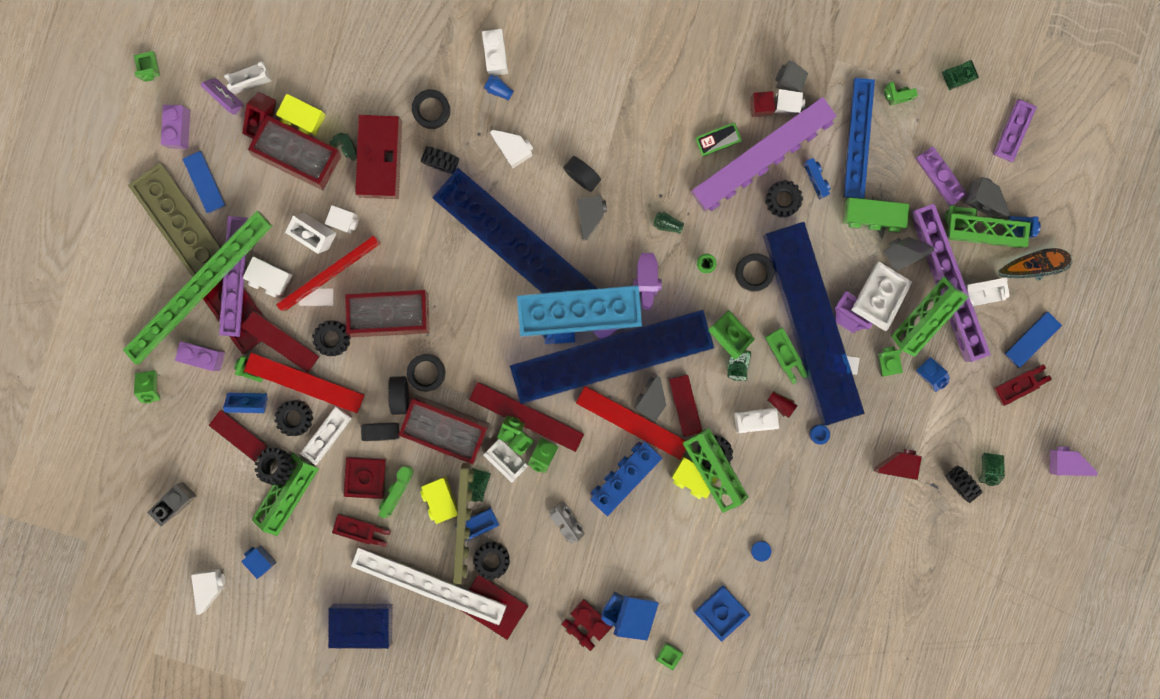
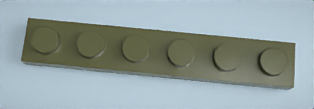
M462 463L460 468L453 584H462L463 578H467L468 565H465V559H468L469 547L466 546V540L470 538V528L467 527V521L471 520V509L468 508V501H472L473 490L469 489V484L473 482L474 470H470L471 463Z

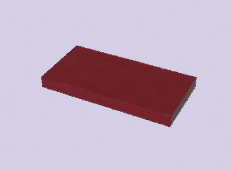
M223 278L203 298L219 323ZM245 287L240 337L229 336L242 355H245L262 343L261 340L243 329L242 325L252 311H256L266 318Z

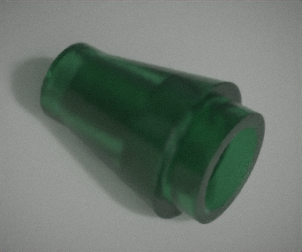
M664 211L663 213L658 212L656 214L653 227H656L657 230L680 234L684 223Z

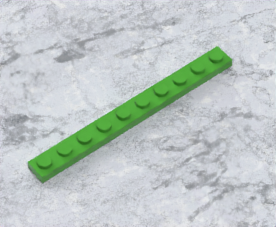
M256 211L123 349L134 364H140L273 227L260 211Z

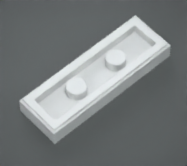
M335 406L300 454L314 465H317L351 421L352 417L338 406Z

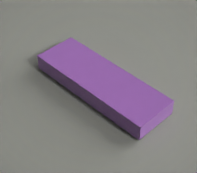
M1020 99L1016 100L993 155L1009 162L1014 161L1037 106Z

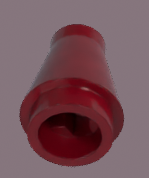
M775 391L767 399L783 417L786 416L787 418L792 415L798 406L794 403V400Z

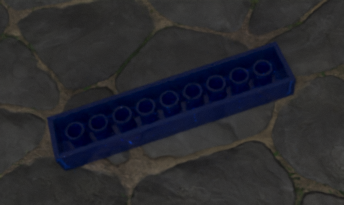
M457 168L432 197L434 201L542 294L598 289L461 169Z
M805 222L763 235L769 258L774 266V274L804 369L808 375L807 378L822 425L827 426L865 414Z
M704 310L510 365L520 404L714 349Z

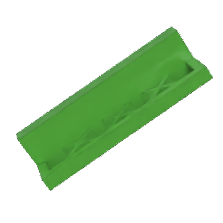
M952 213L950 214L949 228L945 233L948 240L1024 248L1028 247L1031 223ZM962 219L967 227L962 231L954 230L955 220ZM978 221L982 222L987 228L982 233H977L973 228V225ZM997 224H1001L1006 231L1002 235H997L992 228ZM1017 226L1024 227L1023 238H1017L1012 230Z
M943 277L891 337L902 351L915 357L967 300L968 296L965 292L956 288L948 278ZM947 285L949 289L944 295H941V290ZM934 301L933 307L927 310L930 302ZM920 316V322L914 325L915 319ZM907 331L906 337L901 341L899 337Z
M710 428L683 442L684 447L722 513L742 505L749 498ZM698 440L702 447L701 452L694 451L691 443ZM703 459L710 461L712 465L711 470L703 467ZM713 476L720 479L722 482L721 488L714 486L712 483ZM722 495L730 496L733 503L726 506L722 500Z
M295 453L291 455V458H293L291 464H295L297 461L298 465L295 470L290 468V471H293L292 475L288 474L289 480H286L283 488L280 483L277 486L273 485L252 518V521L263 532L278 536L319 470L315 465L305 462ZM274 496H276V500L274 504H272V499L274 498ZM265 513V518L261 522L260 519L262 515Z

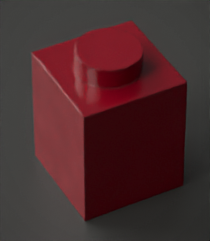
M774 91L755 92L750 97L752 117L772 116L775 112Z

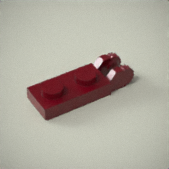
M1042 364L1027 370L994 387L993 389L1001 405L1006 406L1052 380L1050 375L1043 376L1037 381L1034 377L1035 374L1046 369L1045 365Z
M338 513L332 533L369 545L374 544L386 547L387 542L385 540L373 538L374 532L390 535L391 530Z

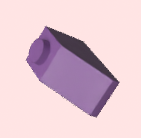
M1057 446V450H1050V474L1097 476V471L1078 451L1070 450L1069 446Z

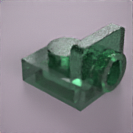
M339 133L332 137L333 140L329 141L332 147L336 148L344 145L341 149L345 157H349L352 161L357 160L356 147L347 133Z

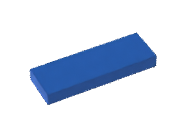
M199 151L183 158V162L206 213L209 214L225 207V201L203 152Z
M1045 312L1004 355L1017 368H1020L1062 325L1049 312Z

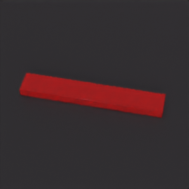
M372 236L277 303L276 306L280 311H287L378 247L381 242L376 236Z
M251 352L244 372L357 414L365 396L362 393Z
M586 386L576 401L577 405L681 460L686 451L683 442L686 440Z

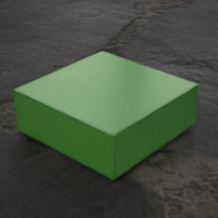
M521 431L520 435L517 434L508 446L519 455H523L534 440Z
M666 642L656 657V661L673 671L683 656V652Z

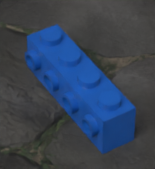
M645 441L642 443L637 442L631 449L633 453L628 458L624 456L617 464L619 468L615 472L611 470L605 476L604 480L606 482L601 487L597 485L590 492L592 495L590 501L607 517L661 461L662 457Z

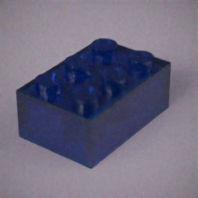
M332 604L328 610V648L389 649L392 645L393 604Z

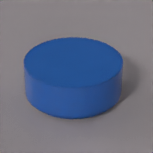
M818 424L810 429L809 437L812 442L822 445L830 439V431L826 426Z
M757 541L751 548L752 556L760 562L768 560L772 553L771 547L764 541Z

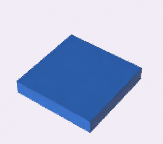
M724 585L694 611L721 642L750 616V613Z
M625 596L613 634L617 637L648 641L659 602Z

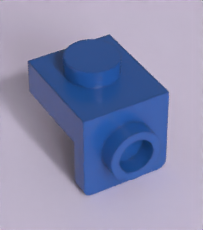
M1008 216V220L1031 223L1029 238L1037 237L1041 228L1038 216ZM1017 226L1012 232L1016 237L1023 238L1024 227Z
M575 332L545 334L543 338L545 339V344L575 343Z
M931 357L916 370L917 374L929 383L935 392L939 389H944L949 383L950 377L948 372Z
M615 591L603 607L601 619L607 625L616 627L624 596Z

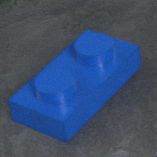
M814 158L807 160L803 165L820 200L830 195L829 190L831 188L828 181L824 180L821 175L822 168L818 161L815 162Z
M227 393L223 406L224 412L265 413L268 396L267 393Z

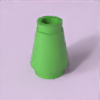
M702 254L697 260V268L705 274L713 272L717 266V261L711 254ZM704 261L709 264L708 268L702 267Z

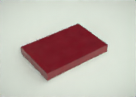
M478 575L469 590L506 604L505 612L499 625L470 613H464L508 640L529 605L492 581L484 579V576Z

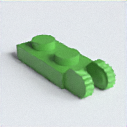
M783 327L764 337L782 370L786 372L793 385L797 381L791 371L792 367H797L801 377H808L801 364L802 361Z
M403 466L399 469L400 471L396 474L397 482L394 481L391 484L387 500L384 499L379 506L380 512L378 515L380 517L389 518L412 478L413 468Z

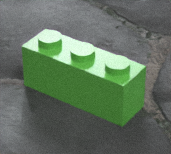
M848 198L845 200L843 224H849V228L857 229L861 228V226H868L869 230L880 231L881 228H888V232L900 233V230L907 228L909 204Z

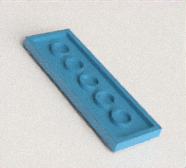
M639 286L517 296L520 336L642 327Z

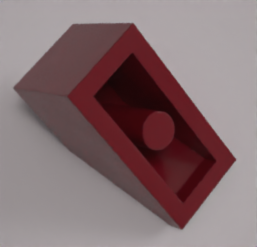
M258 91L247 102L243 135L253 139L265 116L268 115L273 118L276 105L275 99Z
M904 449V453L897 451L874 467V472L918 480L922 456L916 455L914 450Z

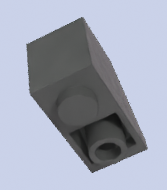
M789 60L786 65L782 64L781 69L777 73L775 81H778L776 88L802 92L808 72Z
M658 375L655 378L650 377L645 385L647 390L644 394L640 393L634 401L636 404L635 409L655 422L666 407L662 381Z
M184 482L175 484L147 513L162 527L197 496Z

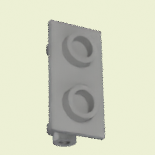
M563 501L557 507L549 510V516L557 527L564 524L565 527L560 529V532L567 542L573 544L584 536L585 533L582 525L575 520L571 509Z

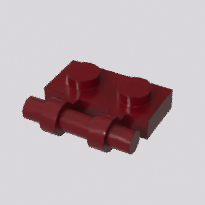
M585 599L570 613L575 620L571 623L568 619H564L561 623L566 628V632L569 635L572 634L579 641V644L582 647L585 646L589 651L595 647L590 639L594 636L600 641L613 627L607 625L601 619V614ZM580 624L588 630L585 635L577 629Z

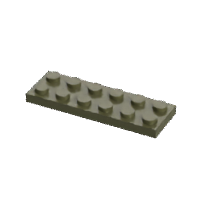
M160 162L128 186L193 277L215 255L221 246L164 164Z

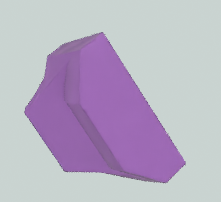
M845 291L834 308L836 311L835 322L852 333L861 329H870L873 323L852 311L857 297Z

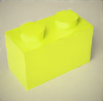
M287 93L276 113L281 119L280 122L289 126L294 125L299 128V131L314 136L317 135L326 117V114L321 110Z
M683 456L671 475V478L674 479L673 483L682 489L685 486L691 489L690 494L698 499H701V497L707 499L710 494L709 488L694 462ZM713 476L712 483L715 486L719 478Z
M446 476L421 487L422 491H420L423 501L429 505L428 514L432 521L435 520V523L438 524L458 515V505Z

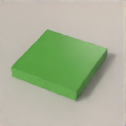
M730 310L726 311L708 329L735 360L755 340Z

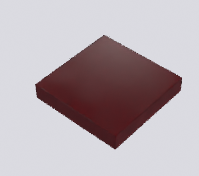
M346 457L343 497L384 499L386 459Z

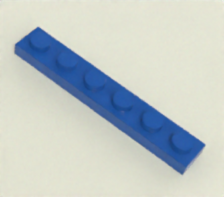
M855 78L853 80L843 198L865 199L875 79Z

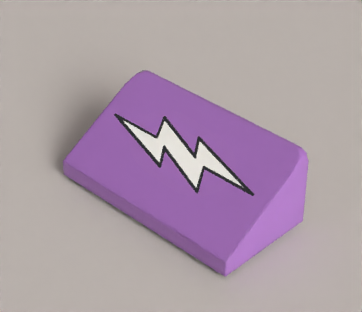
M214 78L201 83V87L231 114L235 115L244 106L218 79Z

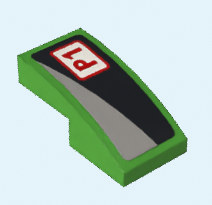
M736 123L696 137L702 156H707L742 142Z

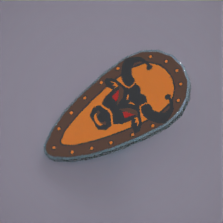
M1046 248L1010 261L1000 268L998 273L999 276L1007 278L1035 277L1036 280H1041L1043 276L1059 274L1070 268L1073 262L1072 255L1061 248Z

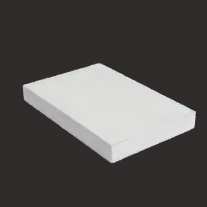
M878 261L859 294L852 311L886 331L889 329L912 281Z

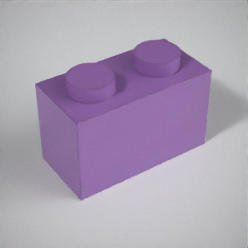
M163 105L161 145L170 149H188L190 110L182 105Z
M180 341L175 361L210 371H220L225 352Z

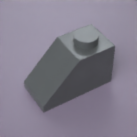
M984 177L971 182L965 204L994 219H1002L1009 216L1010 212L1000 186L993 183L991 179Z
M601 196L577 199L583 240H587L604 218V212H607L606 200L602 201Z
M907 237L903 240L897 238L890 242V247L884 250V253L896 272L924 258L935 249L933 246Z

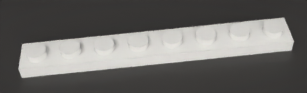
M361 547L357 549L351 565L353 568L497 625L500 624L507 606Z

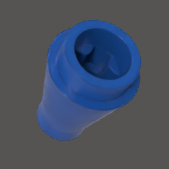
M491 74L484 86L487 93L508 101L514 92L497 75L495 77Z

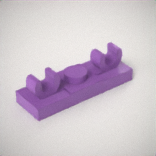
M934 146L915 158L949 206L954 205L967 196L966 191Z

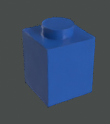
M262 546L257 548L251 547L244 553L246 557L241 561L256 579L263 576L276 564V561Z

